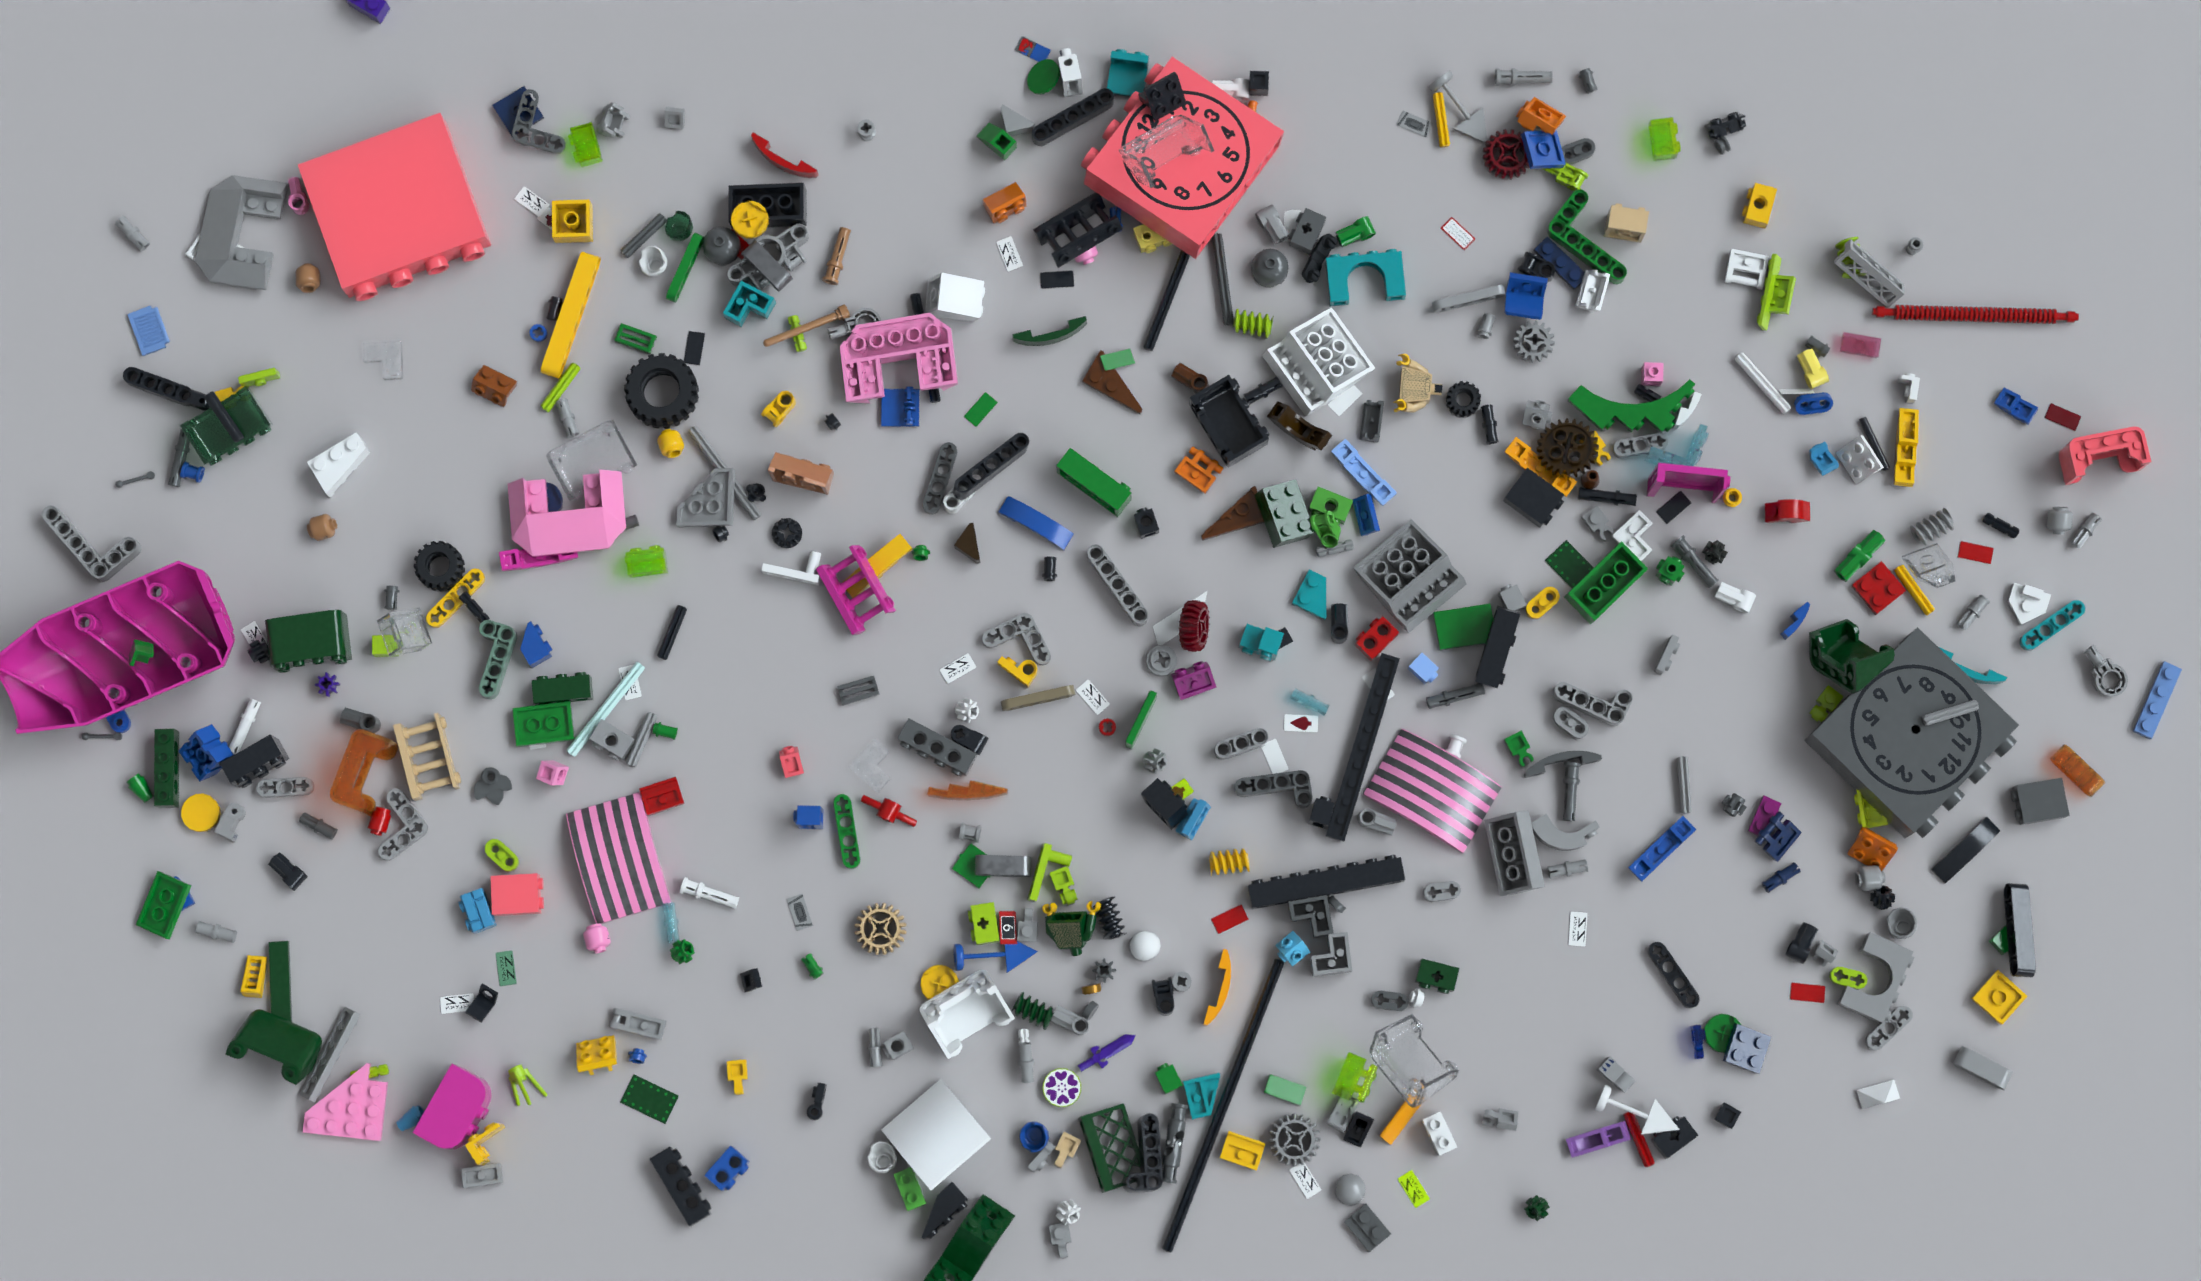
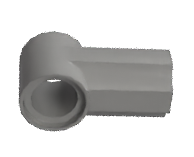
M1272 204L1255 213L1258 222L1266 229L1274 244L1281 243L1289 237L1288 232L1280 221L1277 210Z
M1369 808L1362 810L1357 817L1358 823L1362 827H1369L1389 835L1393 834L1397 819L1375 812ZM1363 813L1371 815L1372 821L1370 823L1363 821Z
M1057 1006L1050 1020L1077 1035H1084L1089 1030L1087 1019L1060 1006ZM1076 1022H1085V1030L1077 1031L1075 1029Z

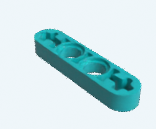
M2079 600L2070 602L2025 633L2020 638L2021 647L2027 651L2033 650L2085 613L2084 603ZM2072 605L2080 607L2078 610L2079 614L2074 612L2069 616L2067 613L2073 609ZM2057 615H2062L2065 618L2064 625L2056 623L2055 618ZM2041 626H2047L2050 629L2048 636L2040 633ZM2034 635L2038 637L2032 642V645H2026V637L2028 639L2032 638Z

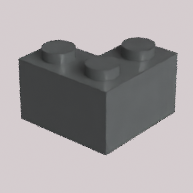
M1327 895L1288 901L1291 922L1310 919L1313 938L1334 934Z

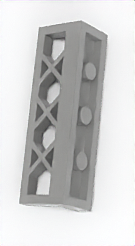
M1851 239L1845 243V251L1834 259V263L1887 308L1905 294L1904 284ZM1849 256L1854 261L1852 265H1845L1842 260ZM1856 269L1866 270L1867 276H1858ZM1869 281H1879L1880 287H1871ZM1892 292L1894 296L1887 300L1882 296V293Z

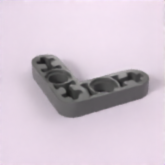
M532 89L524 91L512 130L514 141L548 152L562 153L566 147L565 140L562 137L532 128L539 96ZM530 93L536 98L530 104V107H534L533 110L526 107L522 108L523 104L527 106L528 101L525 96H529ZM523 111L531 114L529 121L525 122L520 119V114ZM520 129L526 135H529V131L533 132L530 138L531 142H526L528 140L527 137L518 139V135L515 133L519 132ZM535 135H542L544 143L541 145L535 144L533 141ZM547 137H551V142L560 140V144L563 146L559 147L558 150L554 149L552 144H549V148L545 147Z

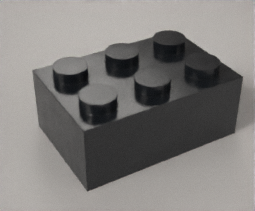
M270 734L219 764L231 784L239 788H245L253 783L252 780L255 778H263L268 775L269 770L284 766L286 764L285 761L290 758L280 740Z

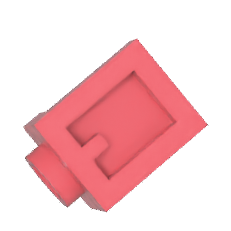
M786 746L779 751L785 778L804 774L798 747Z

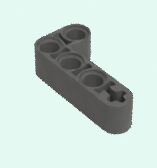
M1303 770L1240 778L1235 784V793L1240 797L1293 791L1297 807L1304 809L1309 807L1312 802L1310 777ZM1298 775H1302L1306 778V783L1299 785L1295 778ZM1284 778L1287 781V785L1279 787L1276 780ZM1260 780H1264L1267 782L1268 787L1261 790L1258 788L1257 783ZM1251 781H1254L1255 791H1252V787L1246 788V792L1238 789L1241 783H1244L1245 786H1251ZM1305 794L1308 796L1309 801L1302 804L1299 802L1298 796Z

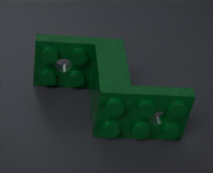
M983 1194L961 1223L943 1254L923 1281H947L945 1278L950 1281H972L998 1240L1013 1221L1015 1215Z

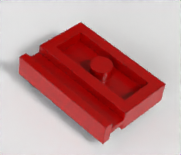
M676 777L639 788L648 816L685 804Z

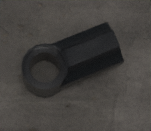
M1336 603L1331 605V639L1333 642L1341 644L1348 638V605ZM1340 629L1344 631L1345 635L1337 637L1334 632Z
M280 852L268 863L283 878L284 883L294 891L308 877L298 866H294Z
M1803 922L1785 955L1804 964L1810 953V946L1819 929Z

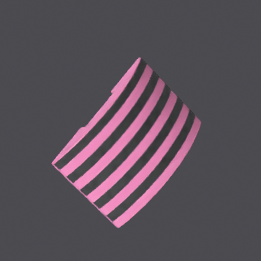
M1401 729L1363 795L1393 813L1401 815L1428 831L1434 837L1464 853L1502 787L1456 756L1407 730Z
M640 792L566 814L576 860L596 924L671 903Z

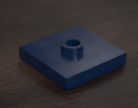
M525 86L492 105L511 136L522 94L527 90ZM530 95L525 96L528 102L527 106L523 104L522 108L526 107L533 110L534 107H530L531 101H533ZM538 107L532 125L544 119ZM523 111L520 114L522 121L526 122L531 118V114L527 111ZM520 129V131L516 132L515 134L517 135L521 133L523 130Z

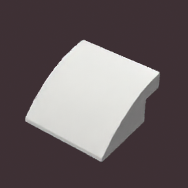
M1332 307L1289 331L1281 342L1267 349L1262 355L1305 417L1329 403L1375 369Z
M942 1079L937 1081L881 1129L930 1190L934 1189L991 1140Z

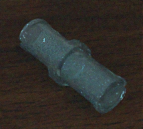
M1296 688L1290 697L1291 700L1304 705L1306 709L1310 708L1325 716L1330 706L1315 699L1314 695L1311 694L1309 696Z
M670 902L669 905L664 903L662 904L665 916L663 923L666 926L667 942L673 943V936L674 942L680 941L677 925L679 924V919L676 918L675 902Z

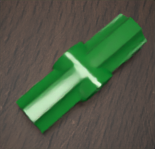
M1873 530L1860 544L1858 543L1849 552L1848 557L1837 566L1834 572L1841 580L1847 582L1859 568H1862L1873 557L1872 554L1886 540L1879 532Z

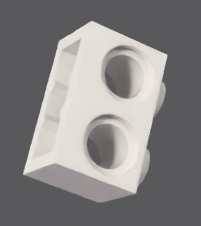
M1441 1112L1421 1120L1438 1156L1457 1148Z

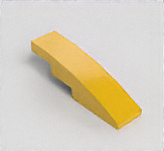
M1899 409L1894 463V485L1913 487L1919 426V410Z
M899 534L871 556L868 561L878 579L898 563L899 559L910 552L912 547ZM859 567L858 569H856V570H855L848 578H846L844 581H846L847 579L851 578L852 576H854L855 574H857L858 572H860V571H861V568ZM865 577L846 589V591L854 598L870 585Z

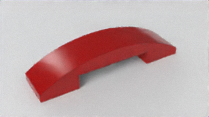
M754 132L751 134L752 140L759 152L777 168L800 177L817 178L819 175L817 169L802 160L796 166L769 150L771 147L769 141Z

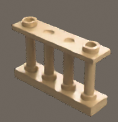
M439 713L434 714L436 721L412 728H404V725L401 723L393 725L411 798L414 801L423 799L422 794L424 791L452 784L456 790L460 789L461 777L459 772L455 771L444 729L447 728L445 717H441ZM438 728L439 740L414 747L412 745L409 746L408 738L410 736ZM443 747L445 758L420 765L413 763L412 757L415 754ZM445 765L448 766L450 776L423 784L418 782L417 775L420 772Z

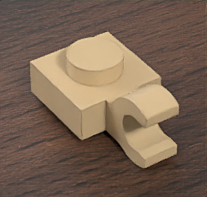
M1063 1132L1055 1148L1060 1154L1054 1165L1062 1168L1067 1156L1073 1158L1081 1140Z

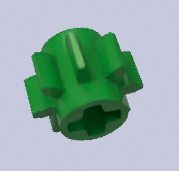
M683 939L682 941L677 940L672 944L673 948L670 949L674 961L682 964L692 960L691 956L695 952L690 942Z

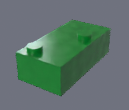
M1071 448L1068 449L1056 465L1057 473L1116 517L1120 516L1132 500V492H1130L1131 488L1123 482L1119 484Z
M1621 541L1564 598L1589 624H1592L1648 568Z

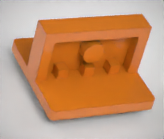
M1861 827L1855 842L1847 854L1867 866L1877 865L1883 871L1897 852L1898 847L1897 844L1872 830Z

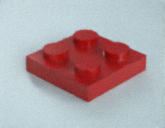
M1882 561L1851 585L1875 615L1906 591Z

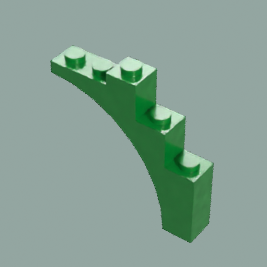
M1689 379L1670 395L1641 404H1623L1609 401L1593 394L1580 385L1568 398V402L1600 431H1603L1604 428L1608 430L1615 423L1613 419L1616 418L1631 433L1634 429L1638 431L1645 424L1644 419L1660 433H1663L1664 430L1668 432L1675 425L1673 422L1675 417L1671 412L1676 413L1682 406L1680 402L1683 398L1686 397L1688 399L1695 392L1693 389L1695 383Z

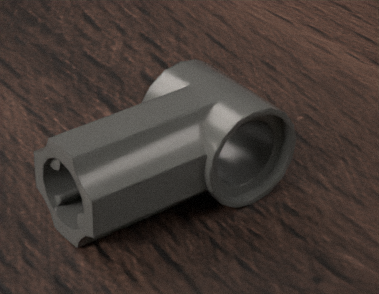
M346 707L341 713V724L369 733H376L381 728L380 720L372 714H366ZM373 719V726L371 728H367V722Z

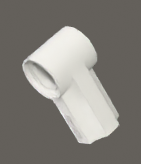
M1236 78L1232 81L1213 80L1214 85L1238 101H1247L1249 99L1248 79Z
M1721 582L1714 598L1732 605L1734 609L1742 613L1749 614L1756 595L1748 590H1739Z

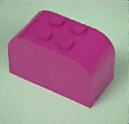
M451 1064L413 1133L440 1148L458 1149L463 1147L471 1136L477 1134L479 1130L477 1125L481 1119H485L489 1112L487 1108L492 1098L489 1084L463 1067Z

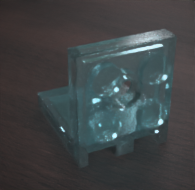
M1699 425L1694 433L1686 458L1651 447L1644 461L1654 465L1658 463L1686 466L1697 465L1703 452L1700 450V447H1703L1709 435L1706 432L1708 426Z

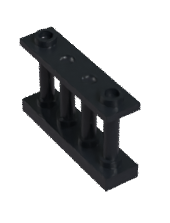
M1098 193L1091 194L1033 229L1041 246L1048 242L1055 251L1051 255L1058 268L1123 230L1116 215L1109 218L1103 211L1106 206L1101 195ZM1097 214L1103 223L1093 228L1087 219ZM1080 223L1087 233L1077 238L1071 228ZM1064 233L1071 242L1060 247L1054 238Z

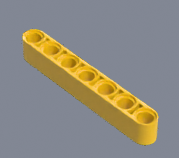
M581 252L540 372L542 374L558 379L562 376L599 269L601 257Z

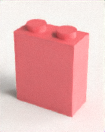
M537 873L491 876L492 915L541 914V909H544V898L541 897L540 891L544 888L543 878H540V875Z

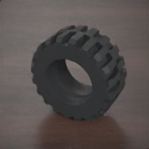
M659 353L658 356L650 354L648 359L644 360L641 358L638 360L639 364L631 367V374H627L625 379L627 383L624 385L626 402L635 417L641 420L643 424L647 426L652 425L653 428L657 429L660 426L667 429L673 424L678 426L683 419L686 421L689 418L688 414L694 412L696 408L695 403H698L699 387L690 367L682 359H677L676 356L671 354L666 356L665 353ZM656 376H672L679 385L677 398L671 404L664 407L650 405L644 396V389L647 383Z

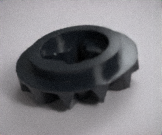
M791 518L781 519L775 523L772 529V538L778 546L792 548L800 542L802 528L797 521ZM789 526V531L793 534L788 535L785 541L784 534L779 531H785Z

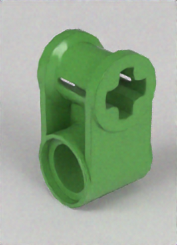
M1329 510L1322 515H1311L1310 523L1312 529L1318 535L1321 543L1328 548L1336 547L1341 528L1336 522L1333 513Z

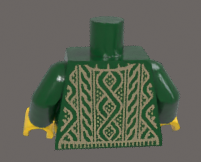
M1092 901L1087 903L1089 914H1087V911L1056 912V903H1050V910L1049 904L1043 905L1042 910L1047 914L1045 917L1046 934L1056 943L1059 949H1070L1072 956L1081 955L1082 948L1091 939L1097 918L1095 912L1100 910V902H1096L1095 909L1092 908Z

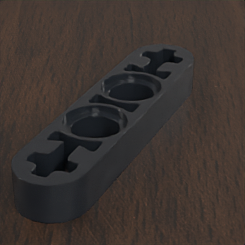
M1661 942L1652 943L1648 947L1649 957L1682 1005L1686 1008L1696 1007L1699 1004L1700 997L1665 945ZM1653 946L1657 948L1661 947L1662 950L1660 951V954L1662 955V957L1666 954L1668 958L1663 959L1660 963H1658L1657 960L1661 958L1658 954L1654 955L1652 953V951H1654ZM1669 961L1673 964L1671 972L1663 970L1664 962ZM1676 978L1684 980L1685 985L1683 988L1678 989L1675 987L1674 980ZM1689 987L1690 990L1687 993L1689 996H1695L1694 1004L1692 1005L1691 1002L1686 1003L1685 1000L1688 999L1686 994L1684 993L1681 996L1679 992Z

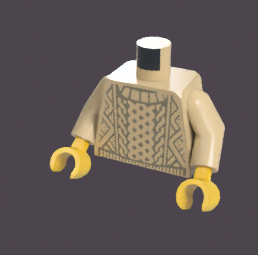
M1398 354V356L1402 357V361H1396V364L1399 366L1404 365L1405 367L1401 369L1399 399L1393 401V403L1398 405L1394 412L1414 413L1424 408L1426 404H1429L1430 395H1442L1443 385L1433 384L1432 374L1421 364L1410 359L1407 354Z

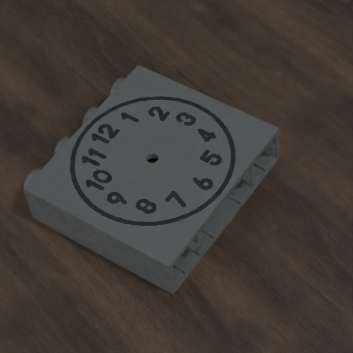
M1917 627L1894 649V661L1861 691L1854 694L1850 693L1804 740L1855 791L1856 789L1860 791L1862 797L1881 816L1883 815L1888 823L1904 838L1915 832L1922 838L1925 837L1939 822L1932 814L1941 805L1950 811L1965 796L1958 787L1967 778L1976 784L1987 774L1991 767L1985 760L1993 752L2000 757L2005 755L2017 742L2011 733L2019 726L2014 719ZM1972 700L1978 702L1979 709L1928 726H1925L1922 717L1926 714Z

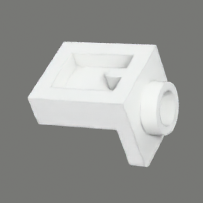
M1911 373L1900 375L1898 383L1909 384L1905 386L1904 397H1907L1906 403L1914 404L1917 400L1920 378L1915 377Z

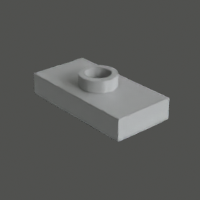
M1344 1089L1326 1124L1344 1133L1362 1098Z

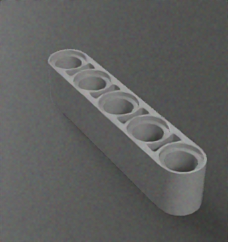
M1091 545L1087 550V558L1132 623L1136 626L1145 625L1148 621V612L1105 550L1100 545ZM1094 550H1098L1101 553V556L1097 559L1092 558L1090 555ZM1104 566H1110L1112 572L1104 574L1101 569ZM1115 581H1120L1123 587L1116 590L1112 584ZM1125 597H1132L1134 603L1126 605L1123 602ZM1137 612H1142L1145 618L1138 621L1134 615Z

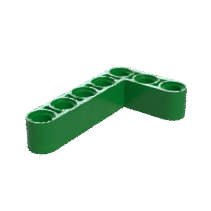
M1578 189L1572 193L1548 226L1547 234L1552 240L1593 270H1598V273L1610 274L1609 282L1617 285L1621 284L1627 274L1626 267L1571 227L1588 202L1586 191ZM1581 197L1584 202L1581 204L1577 203L1574 198ZM1563 212H1571L1572 217L1566 218L1563 215ZM1553 226H1558V227H1560V228H1561V232H1559V233L1554 232V231L1552 230V227H1553ZM1568 237H1573V238H1575V239H1576V243H1575V244H1570V243L1567 241V238H1568ZM1588 248L1592 254L1585 255L1582 249ZM1603 259L1607 265L1600 266L1597 261ZM1613 271H1620L1622 277H1615L1613 275Z

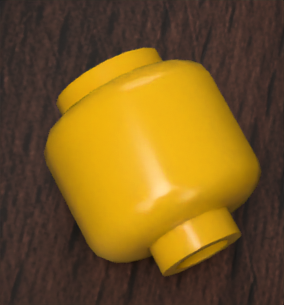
M665 429L657 438V444L663 456L675 458L681 455L684 449V442L678 431Z

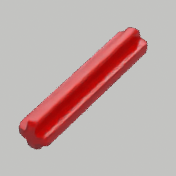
M1631 1112L1624 1113L1623 1116L1644 1166L1654 1165V1159L1644 1135H1641L1642 1130L1635 1114Z

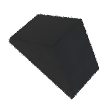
M1355 1111L1343 1140L1361 1148L1374 1119Z

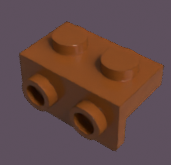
M483 365L473 378L471 391L478 396L492 401L494 404L505 407L507 398L517 386V381Z

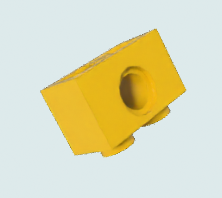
M1755 183L1752 188L1749 187L1746 196L1749 199L1748 206L1744 205L1741 215L1744 217L1743 223L1766 228L1777 188ZM1754 202H1760L1763 208H1756Z

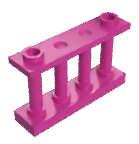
M851 545L849 547L852 552L850 556L833 567L830 564L821 565L816 570L851 634L856 635L866 631L863 626L864 622L883 610L885 614L894 613L896 610L893 600L887 596L866 558L867 553L860 545ZM857 561L861 571L840 583L836 577L837 573ZM866 577L871 587L853 599H848L845 593L846 589ZM875 594L880 604L863 615L858 616L854 610L855 606Z

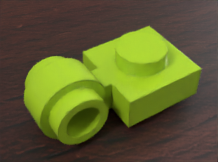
M1828 685L1816 700L1820 706L1815 705L1809 712L1812 715L1811 718L1816 722L1820 721L1822 723L1828 715L1826 709L1832 712L1844 696Z
M1068 866L1049 872L1055 890L1063 889V893L1059 894L1063 905L1075 903L1078 900L1075 890L1068 888L1074 885Z

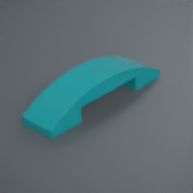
M1940 648L1950 659H1952L1954 653H1951L1947 650ZM1955 663L1975 683L2000 684L2007 679L2006 676L1990 669L1983 675Z

